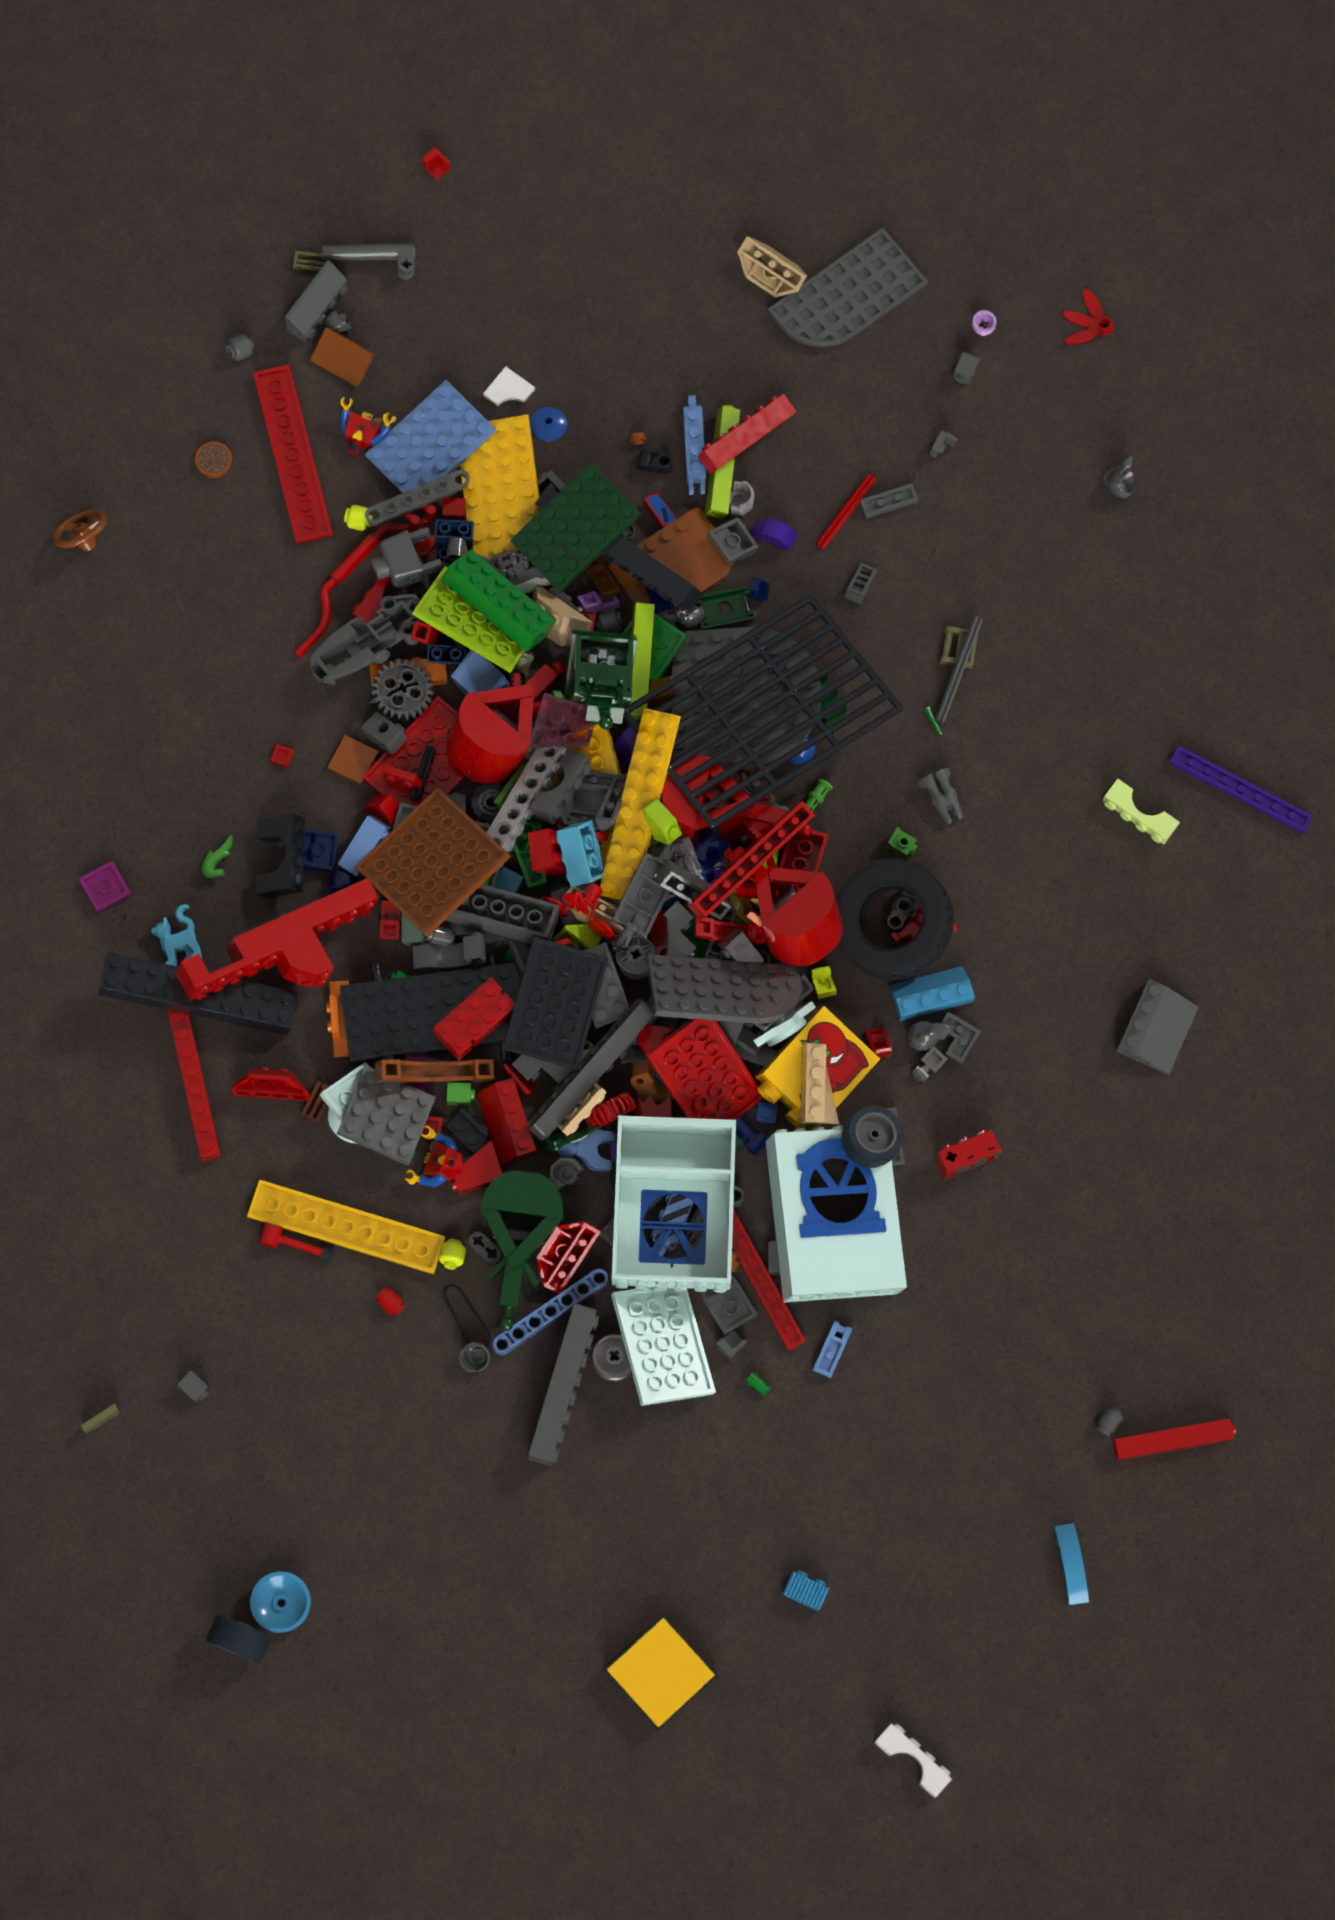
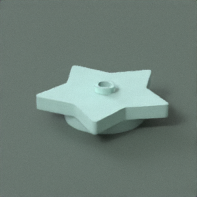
M811 1001L793 1010L784 1018L775 1021L765 1031L757 1032V1037L753 1040L756 1046L759 1047L765 1042L768 1047L773 1046L797 1032L807 1023L804 1016L815 1009V1005Z

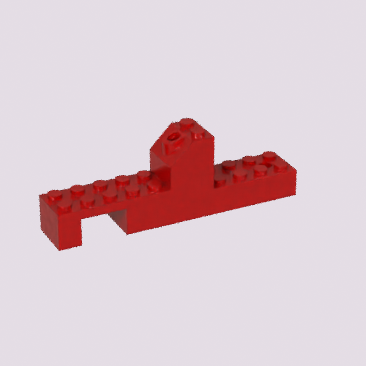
M366 878L233 938L227 950L233 962L232 964L209 974L200 955L197 954L181 961L176 976L190 1001L193 999L200 1000L211 991L214 993L224 988V985L229 983L231 985L236 984L242 977L246 975L251 977L257 974L258 970L262 968L269 969L275 963L285 980L308 988L323 986L327 983V979L331 976L330 974L334 967L318 938L323 932H332L343 923L348 925L359 916L366 917L371 914V910L376 906L375 904L379 896L369 878Z

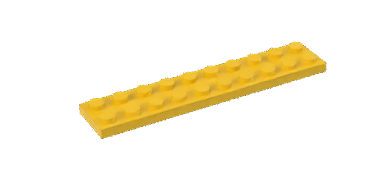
M646 708L643 710L623 790L622 804L617 815L600 888L603 892L601 896L621 900L644 853L648 852L652 833L642 808L655 798L659 801L661 799L681 716Z
M260 1179L247 1215L250 1219L273 1224L289 1231L433 1275L439 1261L441 1246L446 1239V1236Z

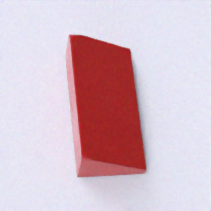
M514 1061L505 1063L503 1071L509 1078L514 1079L515 1085L526 1098H529L538 1091V1088L531 1080L527 1081L512 1065Z

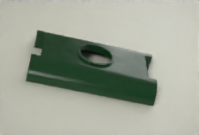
M749 585L703 594L696 606L701 605L704 609V618L700 622L701 630L756 619L755 610L750 611L747 596H750ZM722 603H728L732 607V613L727 617L721 616L717 611L718 606Z

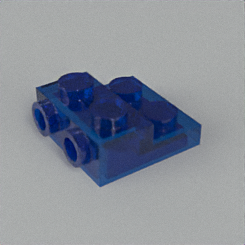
M305 828L303 869L334 872L339 834Z

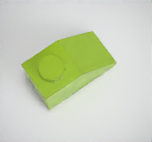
M655 798L642 808L654 840L669 845L682 835L676 818L658 799Z

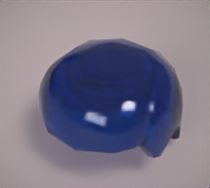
M338 869L330 874L327 885L329 891L333 894L357 883L358 880L357 876L346 869Z

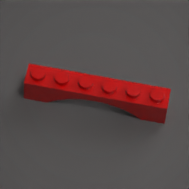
M431 535L430 539L413 545L416 553L421 556L422 561H427L435 551V538ZM390 577L375 580L374 587L372 589L369 588L364 594V600L361 603H357L353 608V619L361 617L365 623H368L376 617V611L381 608L380 602L385 597L392 583Z

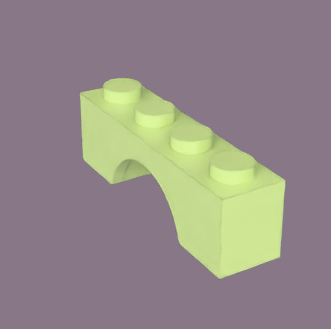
M1117 779L1104 796V805L1110 810L1119 812L1124 820L1136 824L1135 826L1139 831H1146L1155 842L1165 844L1180 822L1165 811L1152 816L1138 811L1132 801L1133 789Z

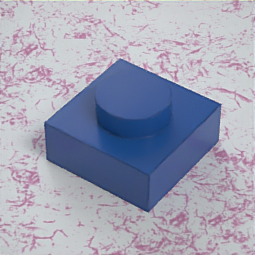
M759 1102L756 1122L775 1125L778 1105Z

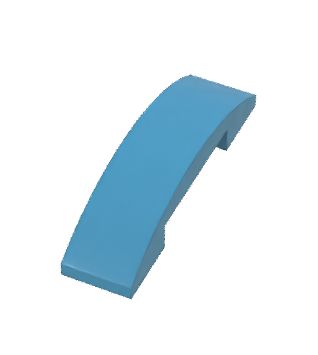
M1071 1523L1054 1526L1066 1581L1065 1587L1069 1605L1089 1602L1087 1582L1075 1525Z

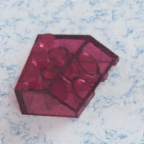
M544 693L541 696L531 730V744L529 748L589 746L595 724L585 720L583 704Z

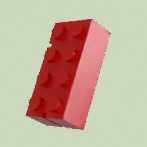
M492 977L433 1027V1034L458 1061L472 1050V1045L476 1047L512 1015L515 1002L506 992L502 995L503 989Z

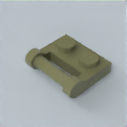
M945 627V641L943 653L939 660L940 664L955 666L969 629ZM953 635L958 636L955 658L950 657ZM977 638L965 668H973Z

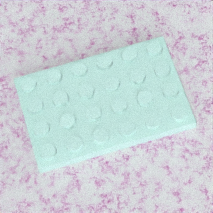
M647 1287L646 1290L631 1289L611 1294L641 1406L713 1395L716 1392L688 1290L676 1291L675 1288L656 1290L655 1287Z

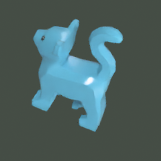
M187 904L180 905L175 911L178 921L187 926L186 930L171 935V927L166 917L151 930L152 934L160 939L161 948L168 959L165 964L177 966V953L184 951L186 953L185 959L197 954L202 959L201 949L196 941L195 925L192 919L183 915V912L189 909Z

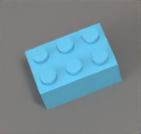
M593 820L571 824L557 830V842L561 847V857L566 866V877L568 882H570V886L592 883L602 878L604 863Z

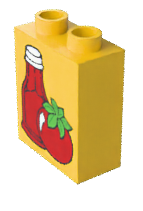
M825 1006L816 1009L806 1020L807 1023L792 1035L755 1076L762 1083L757 1088L758 1092L770 1103L775 1104L780 1100L789 1108L790 1111L785 1116L798 1129L808 1126L812 1130L822 1125L800 1123L802 1045L806 1043L826 1044V1066L836 1108L880 1060L873 1051Z

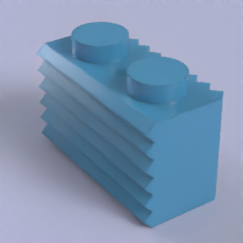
M797 1570V1573L792 1572L782 1595L819 1611L829 1590L826 1587L827 1583L819 1579L813 1581L807 1578L808 1574Z

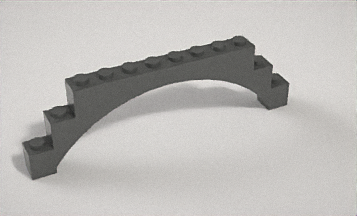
M676 901L663 914L666 918L667 927L665 956L691 958L695 954L693 950L696 947L680 930L686 931L693 924L691 920L694 917ZM651 995L649 1000L647 1001V1004L653 1008V1001ZM654 1015L647 1025L656 1026L654 1021L659 1017H664ZM638 1035L631 1041V1043H630V1044L624 1049V1051L618 1056L620 1059H622V1058L629 1052V1050H628L627 1048H628L632 1043H633L634 1045L637 1044ZM595 1046L583 1050L579 1064ZM520 1055L512 1063L514 1068L527 1081L530 1079L534 1081L541 1074V1068L558 1084L560 1082L563 1083L570 1075V1072L574 1071L524 1055ZM612 1063L606 1072L608 1073L615 1064Z

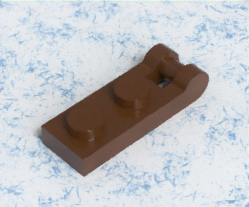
M599 555L585 570L603 600H606L621 593Z

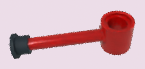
M269 1223L264 1224L259 1243L272 1248H277L278 1244L282 1243L319 1255L321 1259L328 1260V1263L331 1262L335 1248L329 1249L324 1247L323 1249L283 1236L282 1228Z

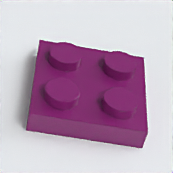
M113 860L79 878L97 913L132 895Z

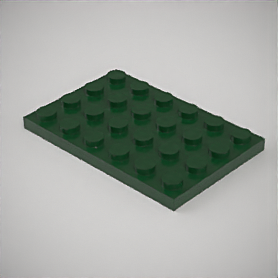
M590 461L510 541L521 553H524V556H527V559L561 594L641 513Z

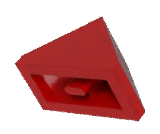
M392 794L375 795L364 806V810L391 828L394 827L399 809L398 803Z
M884 1027L866 1030L868 1048L879 1058L889 1057L892 1048Z

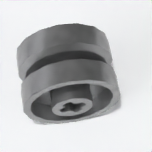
M613 1334L605 1336L598 1341L593 1351L592 1361L594 1369L599 1376L609 1381H619L630 1375L632 1371L622 1336ZM611 1356H617L618 1358L617 1361L615 1359L611 1361L610 1359Z

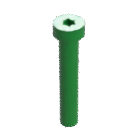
M931 707L925 708L924 712L927 713L938 736L942 735L931 712Z

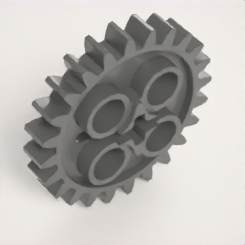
M397 659L396 665L390 661L389 668L383 665V671H377L379 677H374L373 679L376 683L372 684V688L376 690L372 692V696H377L374 699V703L380 702L378 710L384 708V715L390 712L391 719L394 715H397L398 720L401 719V716L408 720L409 715L415 718V712L421 715V708L427 710L428 706L426 703H431L432 699L428 697L433 696V691L429 690L433 688V684L428 683L431 677H425L427 670L420 671L422 665L414 667L415 661L408 665L407 659H405L404 664H401L400 660ZM408 674L412 677V680L405 681L402 676ZM391 681L395 684V687L387 688L385 683ZM399 687L406 689L405 693L402 690L399 691ZM416 691L420 694V697L413 698L410 696V693ZM395 698H399L402 700L403 703L401 705H395L393 703V700Z

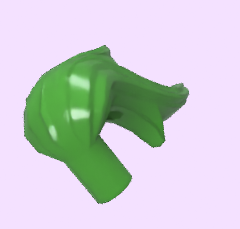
M229 835L226 842L215 852L212 853L209 850L202 865V872L205 877L212 879L224 876V869L215 868L221 859L231 855L229 850L233 844L232 835Z

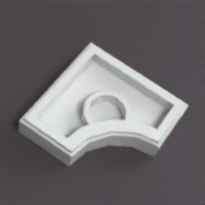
M505 366L483 393V396L496 406L509 400L525 403L534 392L535 387Z

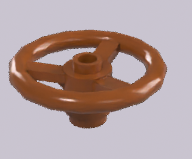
M96 509L77 513L57 527L53 533L52 542L60 548L79 546L83 551H90L96 546L95 536L103 530L107 523V515L103 511ZM97 517L88 524L82 522L74 524L85 518ZM65 530L70 531L73 535L67 541L60 540V536Z

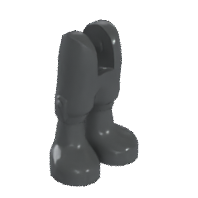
M949 768L941 769L935 772L934 776L930 774L917 782L920 789L928 790L931 795L932 805L935 806L946 825L952 824L948 813L949 810H953L957 820L963 818L957 793L949 782L951 775ZM935 779L939 782L943 795L939 792Z

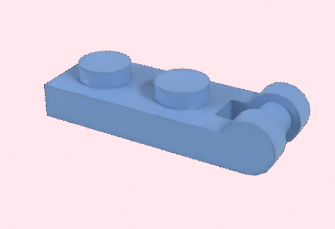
M834 1321L813 1371L828 1378L832 1377L853 1329L848 1326L847 1328L841 1326L837 1321ZM835 1333L842 1334V1339L835 1337Z

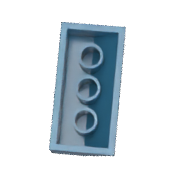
M962 966L889 985L899 1022L973 1003L975 999L970 979Z

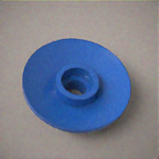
M543 407L533 414L530 420V427L536 438L545 442H552L564 435L567 429V420L565 415L557 408ZM546 420H551L552 423H551V424H546L545 421H546Z

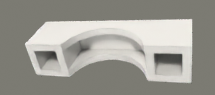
M891 1723L874 1743L888 1756L896 1753H907L913 1756L921 1767V1780L919 1784L934 1798L937 1797L952 1780L949 1777L951 1773L944 1766H937L934 1763L936 1759L929 1752L926 1751L924 1754L919 1749L921 1745L915 1739L911 1738L909 1740L904 1735L905 1730L898 1724L894 1726Z

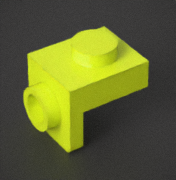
M830 966L819 967L811 971L812 984L818 999L837 995L831 977Z

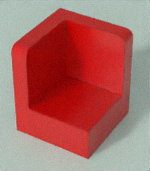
M436 147L422 157V166L436 180L450 170L449 160Z
M443 498V516L458 517V520L465 521V498Z

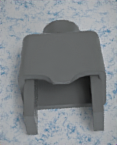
M428 527L412 533H408V530L380 542L381 556L371 559L378 580L390 577L392 585L395 588H400L424 581L425 576L442 571L440 559L423 564L421 556L416 553L413 546L416 543L430 539Z
M717 1021L733 1048L739 1044L753 1055L766 1044L765 1042L757 1047L753 1043V1040L757 1037L756 1034L751 1032L753 1026L756 1025L765 1031L774 1023L757 1024Z

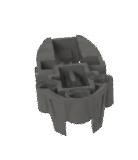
M415 594L386 596L381 600V608L376 611L374 619L365 623L361 617H356L342 626L325 640L311 656L309 664L315 678L320 682L335 685V679L349 675L371 663L382 664L390 657V652L387 649L404 639L408 645L417 644L419 641L412 640V633L410 632L413 631L415 621L424 622L412 615L421 600ZM404 616L406 620L401 623L400 630L396 631L392 622ZM345 650L349 657L343 659L336 666L331 664L324 665L322 662Z

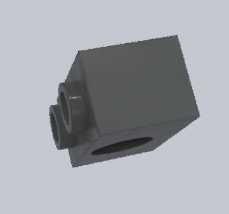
M375 712L361 727L368 739L391 755L407 740L404 734L405 729L400 724L392 723V720L387 715L382 716L378 712Z

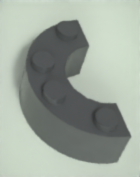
M480 932L470 933V936L463 937L462 943L453 942L448 947L433 945L429 942H422L419 946L413 947L414 969L419 971L447 972L480 967L486 962L485 937Z

